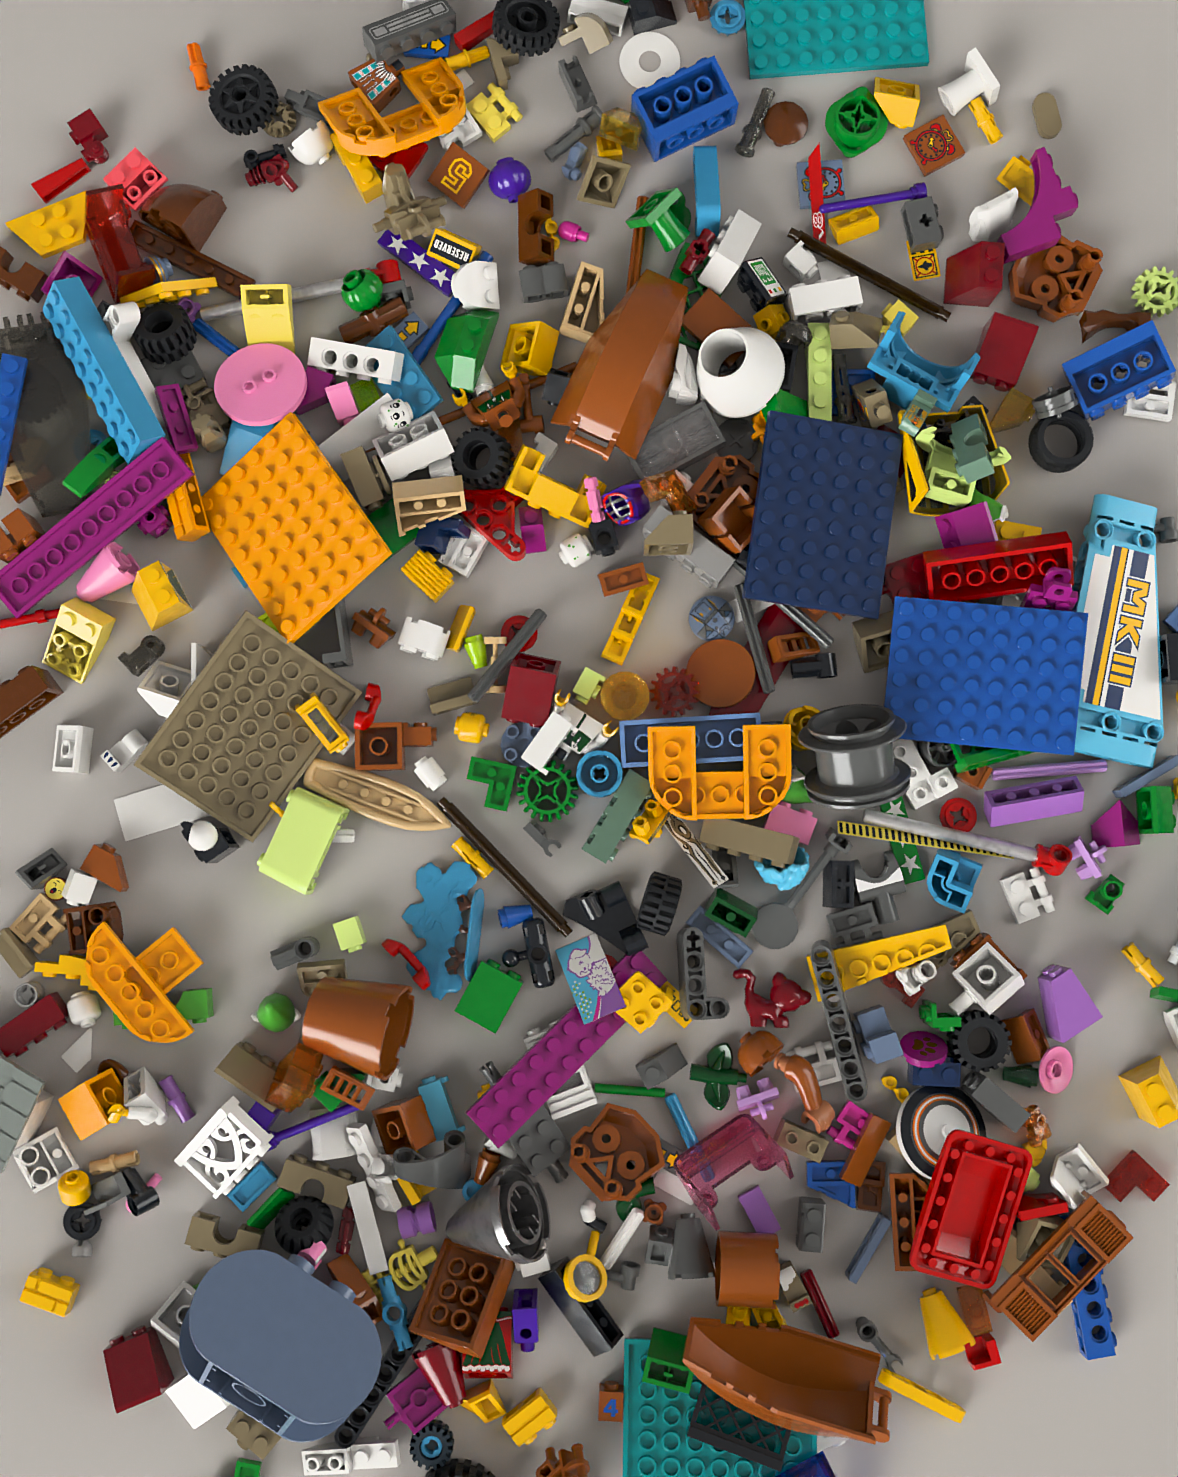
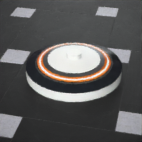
M924 1086L918 1088L904 1100L898 1112L896 1136L902 1155L917 1173L930 1180L946 1137L951 1131L960 1129L986 1137L984 1120L978 1107L968 1095L955 1087Z

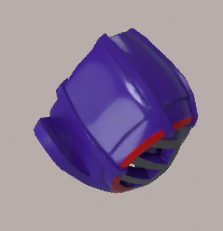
M640 479L633 480L602 495L604 513H607L615 523L621 526H627L642 519L651 509L647 491L644 489V487L649 486L648 482Z

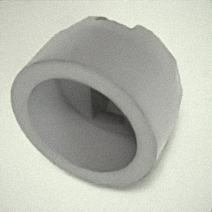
M81 1240L77 1241L73 1246L72 1257H92L91 1243L88 1240L83 1242Z

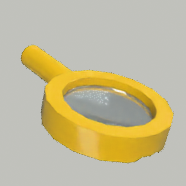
M591 1231L586 1254L572 1258L564 1269L563 1281L569 1295L579 1302L587 1303L598 1299L604 1293L607 1286L605 1267L595 1257L600 1233L597 1231Z

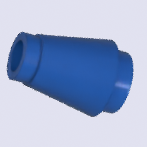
M531 905L503 906V909L498 910L500 925L502 928L507 927L509 929L525 920L533 918Z

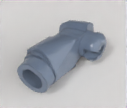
M577 142L570 148L568 160L562 166V173L570 181L572 179L578 181L582 176V171L579 168L588 148L581 142Z

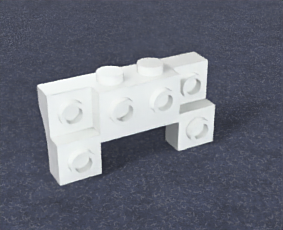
M897 739L892 742L894 758L902 760L911 768L910 788L904 795L913 810L959 788L948 767L930 775L912 740Z

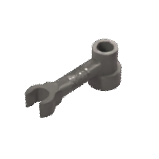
M1174 517L1161 518L1160 523L1155 524L1153 533L1159 534L1160 543L1178 541V530L1175 527Z
M623 1261L620 1272L606 1270L607 1280L621 1282V1288L624 1290L632 1291L635 1289L636 1277L639 1276L640 1264L632 1261ZM586 1264L577 1265V1270L584 1279H597L596 1272L592 1266Z
M866 1317L858 1318L856 1327L859 1337L865 1342H871L886 1360L889 1370L895 1373L891 1363L897 1360L903 1366L901 1358L897 1354H893L880 1339L878 1330L872 1321Z

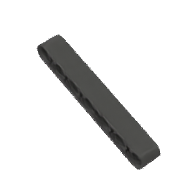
M818 940L811 948L812 966L846 1095L851 1101L860 1102L866 1098L868 1086L833 948L828 941ZM825 949L828 955L826 957H818L815 951ZM825 971H829L834 975V977L830 980H826L821 976V974ZM830 994H835L840 998V1000L837 1002H831L828 1000L827 996ZM835 1017H842L846 1022L838 1025L833 1019ZM847 1039L851 1042V1045L843 1047L839 1044V1041ZM847 1062H854L857 1067L849 1069L845 1064ZM854 1084L861 1085L863 1089L860 1091H854L851 1089V1086Z

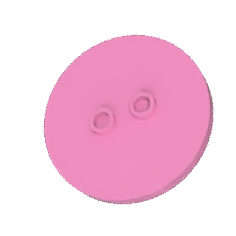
M268 343L250 345L230 355L220 366L214 381L215 397L222 411L232 420L248 426H265L281 421L289 412L293 413L298 408L307 390V376L300 359L289 349Z

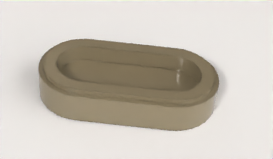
M1041 93L1036 96L1032 103L1036 127L1041 137L1053 139L1062 128L1057 102L1053 95Z

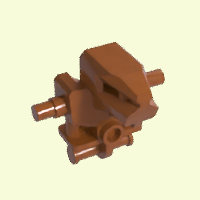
M580 1443L574 1444L571 1447L572 1452L560 1449L558 1451L559 1460L555 1455V1449L553 1447L547 1448L545 1450L546 1461L537 1468L536 1477H588L590 1465L584 1459L583 1445Z

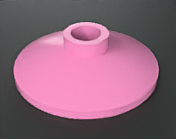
M1054 1046L1047 1050L1039 1066V1080L1042 1087L1049 1093L1057 1094L1068 1086L1073 1074L1072 1057L1067 1049L1060 1046Z

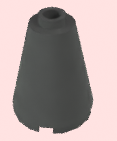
M695 1213L681 1214V1219H676L668 1279L715 1277V1269L700 1218H695Z

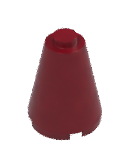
M432 1342L426 1345L427 1347L424 1351L421 1352L419 1349L411 1354L413 1360L444 1406L449 1405L450 1409L464 1403L463 1398L466 1397L460 1352Z

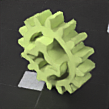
M1154 266L1150 271L1146 269L1135 279L1136 283L1131 288L1133 291H1136L1131 296V299L1138 300L1134 306H1141V312L1149 311L1151 317L1155 313H1157L1158 318L1162 317L1165 313L1169 315L1173 309L1178 307V277H1172L1174 271L1166 273V267L1163 266L1158 271L1157 267Z

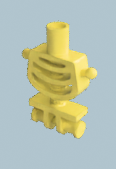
M399 1239L397 1244L400 1249L395 1250L389 1259L390 1273L385 1274L384 1271L376 1273L377 1277L374 1278L373 1275H370L368 1268L361 1272L372 1288L381 1307L383 1297L380 1288H377L376 1284L378 1283L377 1279L391 1274L393 1283L396 1282L405 1291H412L419 1285L425 1290L427 1285L425 1280L429 1275L425 1266L435 1261L438 1257V1252L433 1245L418 1253L413 1244L405 1246V1241ZM404 1254H406V1259L408 1262L406 1264L403 1257ZM396 1257H398L399 1268L397 1269L394 1265V1259ZM404 1276L410 1283L404 1281L402 1277Z

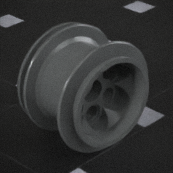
M873 704L838 706L812 716L808 720L807 725L798 733L799 743L816 753L817 766L810 770L803 780L808 798L815 804L827 808L862 809L886 804L904 795L910 788L911 768L902 760L894 758L892 742L899 739L906 732V722L899 716L894 715L893 711L889 708Z

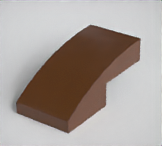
M873 1161L861 1187L857 1189L856 1210L881 1212L886 1162Z

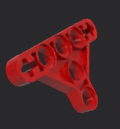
M504 486L501 489L495 490L464 489L465 502H470L474 506L471 510L458 514L511 561L522 560L526 555V545L515 534V507L524 498L510 494L509 491L505 490ZM500 501L504 502L506 507L503 510H496L493 505ZM481 516H486L490 520L486 525H480L477 523V519ZM500 530L505 532L506 536L503 539H495L493 537L494 532ZM509 540L514 548H520V552H512L511 546L508 544Z

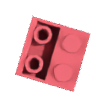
M134 148L103 180L120 200L134 211H137L154 192L159 190L168 181V178L137 148Z

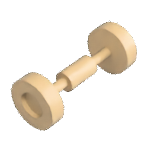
M484 637V644H493L491 665L498 657V644H507V637ZM497 679L486 693H506L507 685H498Z

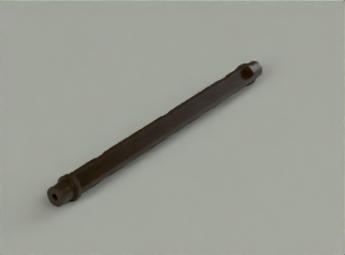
M790 229L787 237L794 240V243L797 244L799 241H802L804 243L803 247L930 314L936 319L940 318L945 322L949 319L951 312L945 310L943 306L804 233L802 230Z
M443 797L437 803L449 820L557 932H560L566 938L573 931L567 925L568 922L452 802L450 803Z

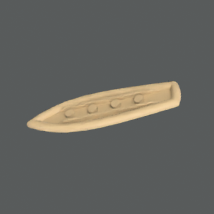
M314 758L306 769L303 782L305 787L372 820L389 826L415 831H435L452 826L443 812L430 800L406 785L367 771H357L353 767Z

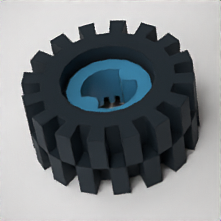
M433 1419L419 1432L412 1435L410 1455L413 1454L412 1460L414 1462L418 1461L417 1466L420 1468L422 1465H425V1470H429L430 1467L436 1470L438 1465L443 1467L445 1462H448L454 1446L452 1431L449 1432L447 1424L445 1426L442 1425L443 1421L439 1420L438 1423H435V1419ZM430 1440H435L438 1446H435L434 1450L431 1451L425 1444H429Z

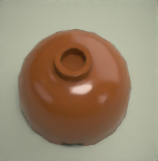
M757 1031L754 1034L748 1032L739 1041L742 1045L738 1050L737 1058L743 1070L750 1077H753L764 1069L763 1066L767 1062L770 1063L780 1053L784 1044L768 1031Z

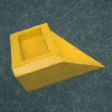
M492 1379L466 1390V1397L463 1398L464 1403L460 1405L479 1416L485 1424L507 1414Z

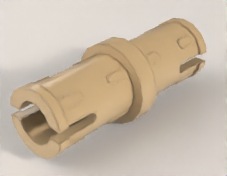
M137 1150L119 1155L114 1153L107 1158L90 1161L89 1171L92 1173V1176L107 1172L117 1173L120 1169L138 1166L140 1164V1155Z

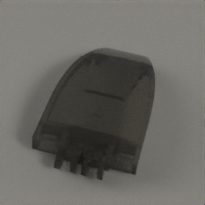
M41 312L40 318L42 323L35 324L31 313L26 314L28 325H24L22 315H17V327H11L8 316L3 317L4 328L0 329V362L2 353L24 357L28 360L10 453L33 503L42 518L68 514L92 495V491L80 498L62 484L69 473L91 452V432L88 396L85 385L81 378L77 376L71 359L66 356L60 339L55 336L52 324L48 322L44 313Z

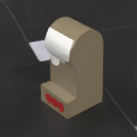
M789 1260L781 1264L780 1286L794 1313L812 1304V1301L791 1261Z

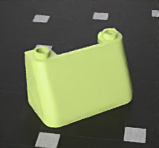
M297 787L289 792L286 802H289L266 853L260 855L257 866H260L259 872L302 894L310 895L317 885L313 878L319 876V870L337 830L341 828L337 824H341L343 819H347L350 809L302 787Z

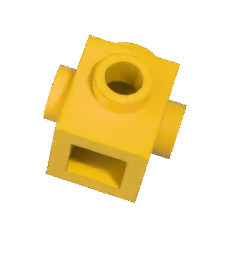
M769 304L753 315L757 329L770 335L775 342L786 337L785 334L793 329L790 317L785 311L783 304Z

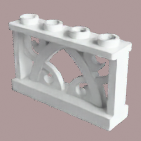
M234 1096L216 1112L174 1160L180 1167L184 1165L214 1193L213 1197L215 1199L221 1193L225 1196L236 1185L232 1181L235 1180L238 1183L247 1173L244 1168L246 1167L250 1170L259 1160L256 1155L258 1154L262 1157L271 1147L268 1142L274 1137L272 1133L268 1134L238 1106L240 1102ZM220 1128L225 1130V1134L220 1131ZM246 1133L248 1136L242 1137V1134ZM211 1136L220 1141L232 1139L235 1159L216 1157L218 1152L217 1145ZM252 1139L256 1145L250 1146L248 1141ZM204 1146H208L211 1149V1155L209 1154L210 1150H206ZM246 1153L251 1154V1155L245 1160V1158H246ZM230 1169L237 1170L232 1174ZM219 1172L224 1175V1180L218 1177Z

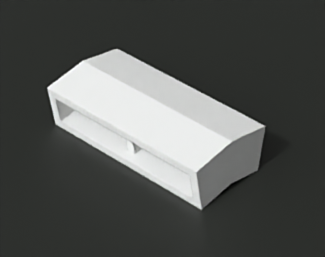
M572 0L568 10L567 23H574L576 25L574 18L577 15L593 13L603 19L610 34L621 37L628 16V6L605 0Z

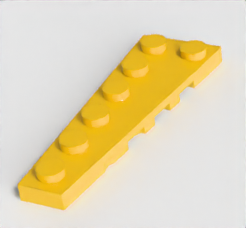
M941 924L833 949L845 992L850 988L865 984L899 968H904L914 962L948 950L952 946L946 924ZM819 952L816 955L818 957H826L828 952ZM807 955L806 958L810 969L813 985L815 988L818 1002H820L822 1000L817 985L814 969L812 966L811 956ZM825 971L821 974V976L826 980H830L834 977V975L829 971ZM830 994L827 998L833 997L835 994Z

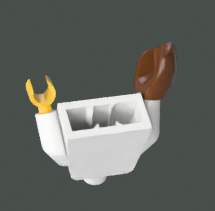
M112 1059L103 1060L99 1064L97 1074L113 1068L124 1087V1106L127 1109L121 1104H113L107 1114H111L108 1118L109 1122L118 1123L122 1116H126L127 1119H138L143 1125H149L154 1121L157 1125L167 1122L169 1115L166 1112L165 1094L145 1067L129 1073L122 1064Z

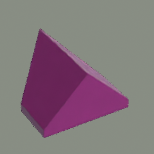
M1121 800L1115 803L1095 823L1090 825L1092 841L1095 840L1098 847L1106 845V847H1120L1140 844L1138 821Z

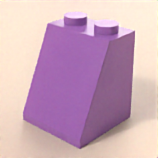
M1052 964L1042 970L1043 974L1038 977L1046 1031L1050 1038L1065 1043L1103 1017L1071 968Z

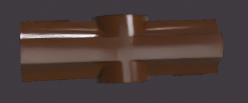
M398 296L379 307L374 306L372 309L362 312L359 317L340 325L339 331L344 342L352 344L367 336H377L386 327L405 318L409 314L401 298Z

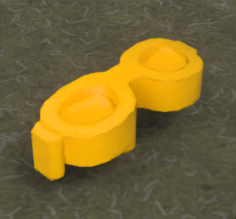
M549 218L545 222V231L547 236L554 239L555 252L560 247V241L555 237L558 232V226L555 221Z
M892 1075L881 1078L883 1085L893 1090L898 1100L903 1103L909 1096L907 1089L904 1087L897 1088V1080Z

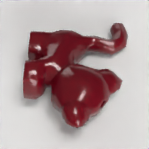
M740 968L733 972L735 979L746 978L747 980L744 988V1005L750 1016L751 1027H766L767 1020H772L774 1028H789V1019L783 1015L784 1012L796 1011L800 1006L806 1005L811 1001V993L803 990L793 980L787 979L783 973L777 972L773 976L770 999H765L754 992L756 977L751 970Z

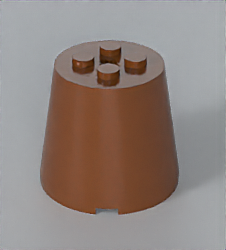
M333 977L322 978L316 985L307 1003L302 1028L304 1045L377 1079L387 1080L399 1064L400 1059L396 1057L400 1047L405 1048L409 1037L414 1013L415 999L413 995H410L413 988L402 984Z

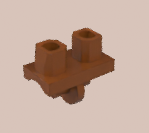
M383 607L378 612L371 608L368 613L362 609L359 613L355 612L352 617L355 621L351 631L358 636H363L367 629L374 633L369 643L377 649L381 648L396 634L394 630L388 627L391 620L385 617L387 610Z

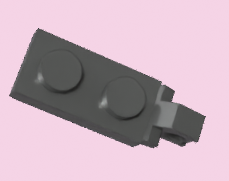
M290 89L287 90L284 98L286 103L294 106V111L317 122L323 120L327 126L331 127L319 111L317 103L328 98L307 89L306 91L301 90L300 94Z

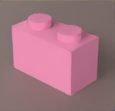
M780 801L772 811L767 813L762 828L800 838L799 843L808 845L817 818L812 817L813 812L800 808L798 812L790 809L791 804Z

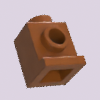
M403 722V746L433 747V741H437V727H427L425 722L413 723V727H410L408 722Z
M953 766L952 770L955 771L953 778L975 790H981L993 769L987 766L975 769L976 773L974 776H971L968 771L958 774L955 766Z

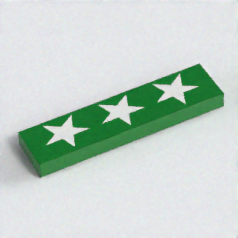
M902 796L886 804L879 805L883 813L908 818ZM889 841L892 853L901 869L905 885L924 880L925 875L916 845Z

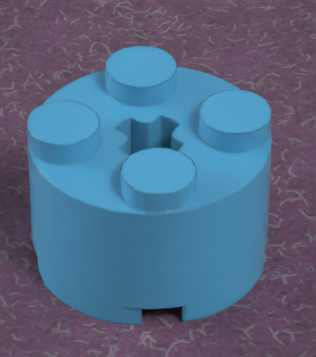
M603 750L592 751L584 755L576 769V778L580 788L589 796L603 798L613 794L620 786L623 777L622 766L618 758L612 753ZM595 769H604L603 775L605 778H598L596 780L593 771Z

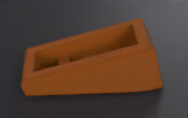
M807 632L774 636L767 643L773 663L821 652L818 642ZM805 638L807 640L809 649L806 648V644L804 641Z
M335 1065L331 1068L320 1089L362 1111H364L376 1090ZM336 1076L340 1077L336 1086L333 1087L331 1084ZM346 1080L349 1083L346 1086L344 1092H342L339 1089L341 1088L343 1082ZM356 1085L357 1089L355 1090L353 1096L350 1097L348 1093L350 1092L352 1086ZM363 1089L366 1091V1093L364 1094L362 1100L359 1102L356 1099L360 1094L361 1090Z

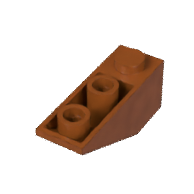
M342 1254L328 1262L326 1265L332 1279L347 1285L356 1294L353 1303L361 1307L369 1315L374 1325L382 1321V1308L378 1299L349 1254Z

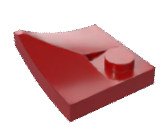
M421 142L408 149L391 153L387 157H367L371 164L383 174L386 164L391 162L402 164L410 179L429 147L426 143Z
M1053 1192L1042 1194L1023 1193L1017 1217L1021 1221L1066 1213L1069 1210L1067 1202Z

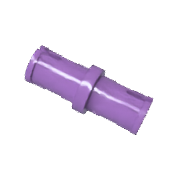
M172 1075L158 1082L169 1100L167 1102L168 1105L173 1106L181 1123L195 1116V1113H193L184 1098L186 1097L185 1093H181Z

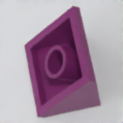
M63 251L42 286L41 291L48 296L53 281L79 276L92 298L103 277L67 251Z

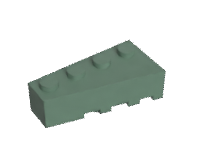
M629 769L589 838L583 845L582 850L605 864L608 860L613 861L619 851L615 847L620 840L625 841L630 832V829L627 827L643 811L639 808L643 800L648 801L653 794L649 780Z

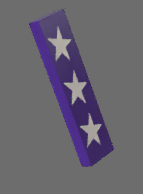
M389 230L383 233L377 241L378 245L450 298L453 294L451 287L452 275L455 273L441 261L428 256L427 251L412 239L404 241L401 239L400 234L394 235Z

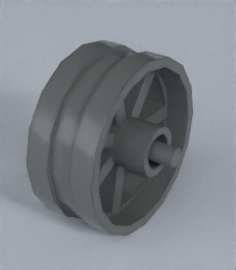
M1050 386L1048 387L1049 392L1032 400L1038 419L1057 415V418H1061V413L1078 405L1073 386L1054 390Z
M918 741V753L927 765L948 767L957 762L950 744ZM939 755L942 758V763H937Z

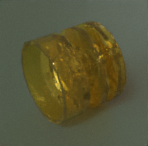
M618 672L611 675L604 682L601 690V704L604 711L610 717L619 721H627L639 717L646 710L650 700L646 682L639 675L632 672ZM620 691L630 693L628 703L619 701Z

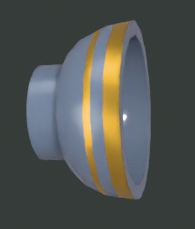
M151 255L144 258L145 269L153 285L167 282L169 276L173 275V268L167 258L160 259L157 256Z

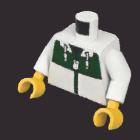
M561 689L557 691L550 715L553 711L557 714L562 711L572 719L570 723L579 729L577 733L570 731L556 750L554 755L559 759L565 761L571 750L578 755L599 750L607 743L611 736L619 731V726L615 730L610 729L609 724L612 720H609L605 725L599 723L568 703L571 696L570 693H568L566 698H562L559 694Z

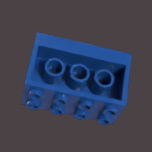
M715 56L704 57L689 68H680L674 75L668 78L662 77L647 88L641 87L632 94L631 117L653 161L657 162L734 125L739 103Z
M1153 320L1062 364L1063 373L1069 386L1074 388V395L1077 397L1078 405L1085 420L1091 418V421L1104 416V412L1110 408L1117 410L1127 405V400L1133 397L1138 400L1147 396L1150 389L1156 386L1158 389L1170 385L1176 374V369ZM1140 361L1147 362V367L1142 368L1138 364ZM1116 373H1125L1124 378H1116ZM1094 383H1102V389H1093Z

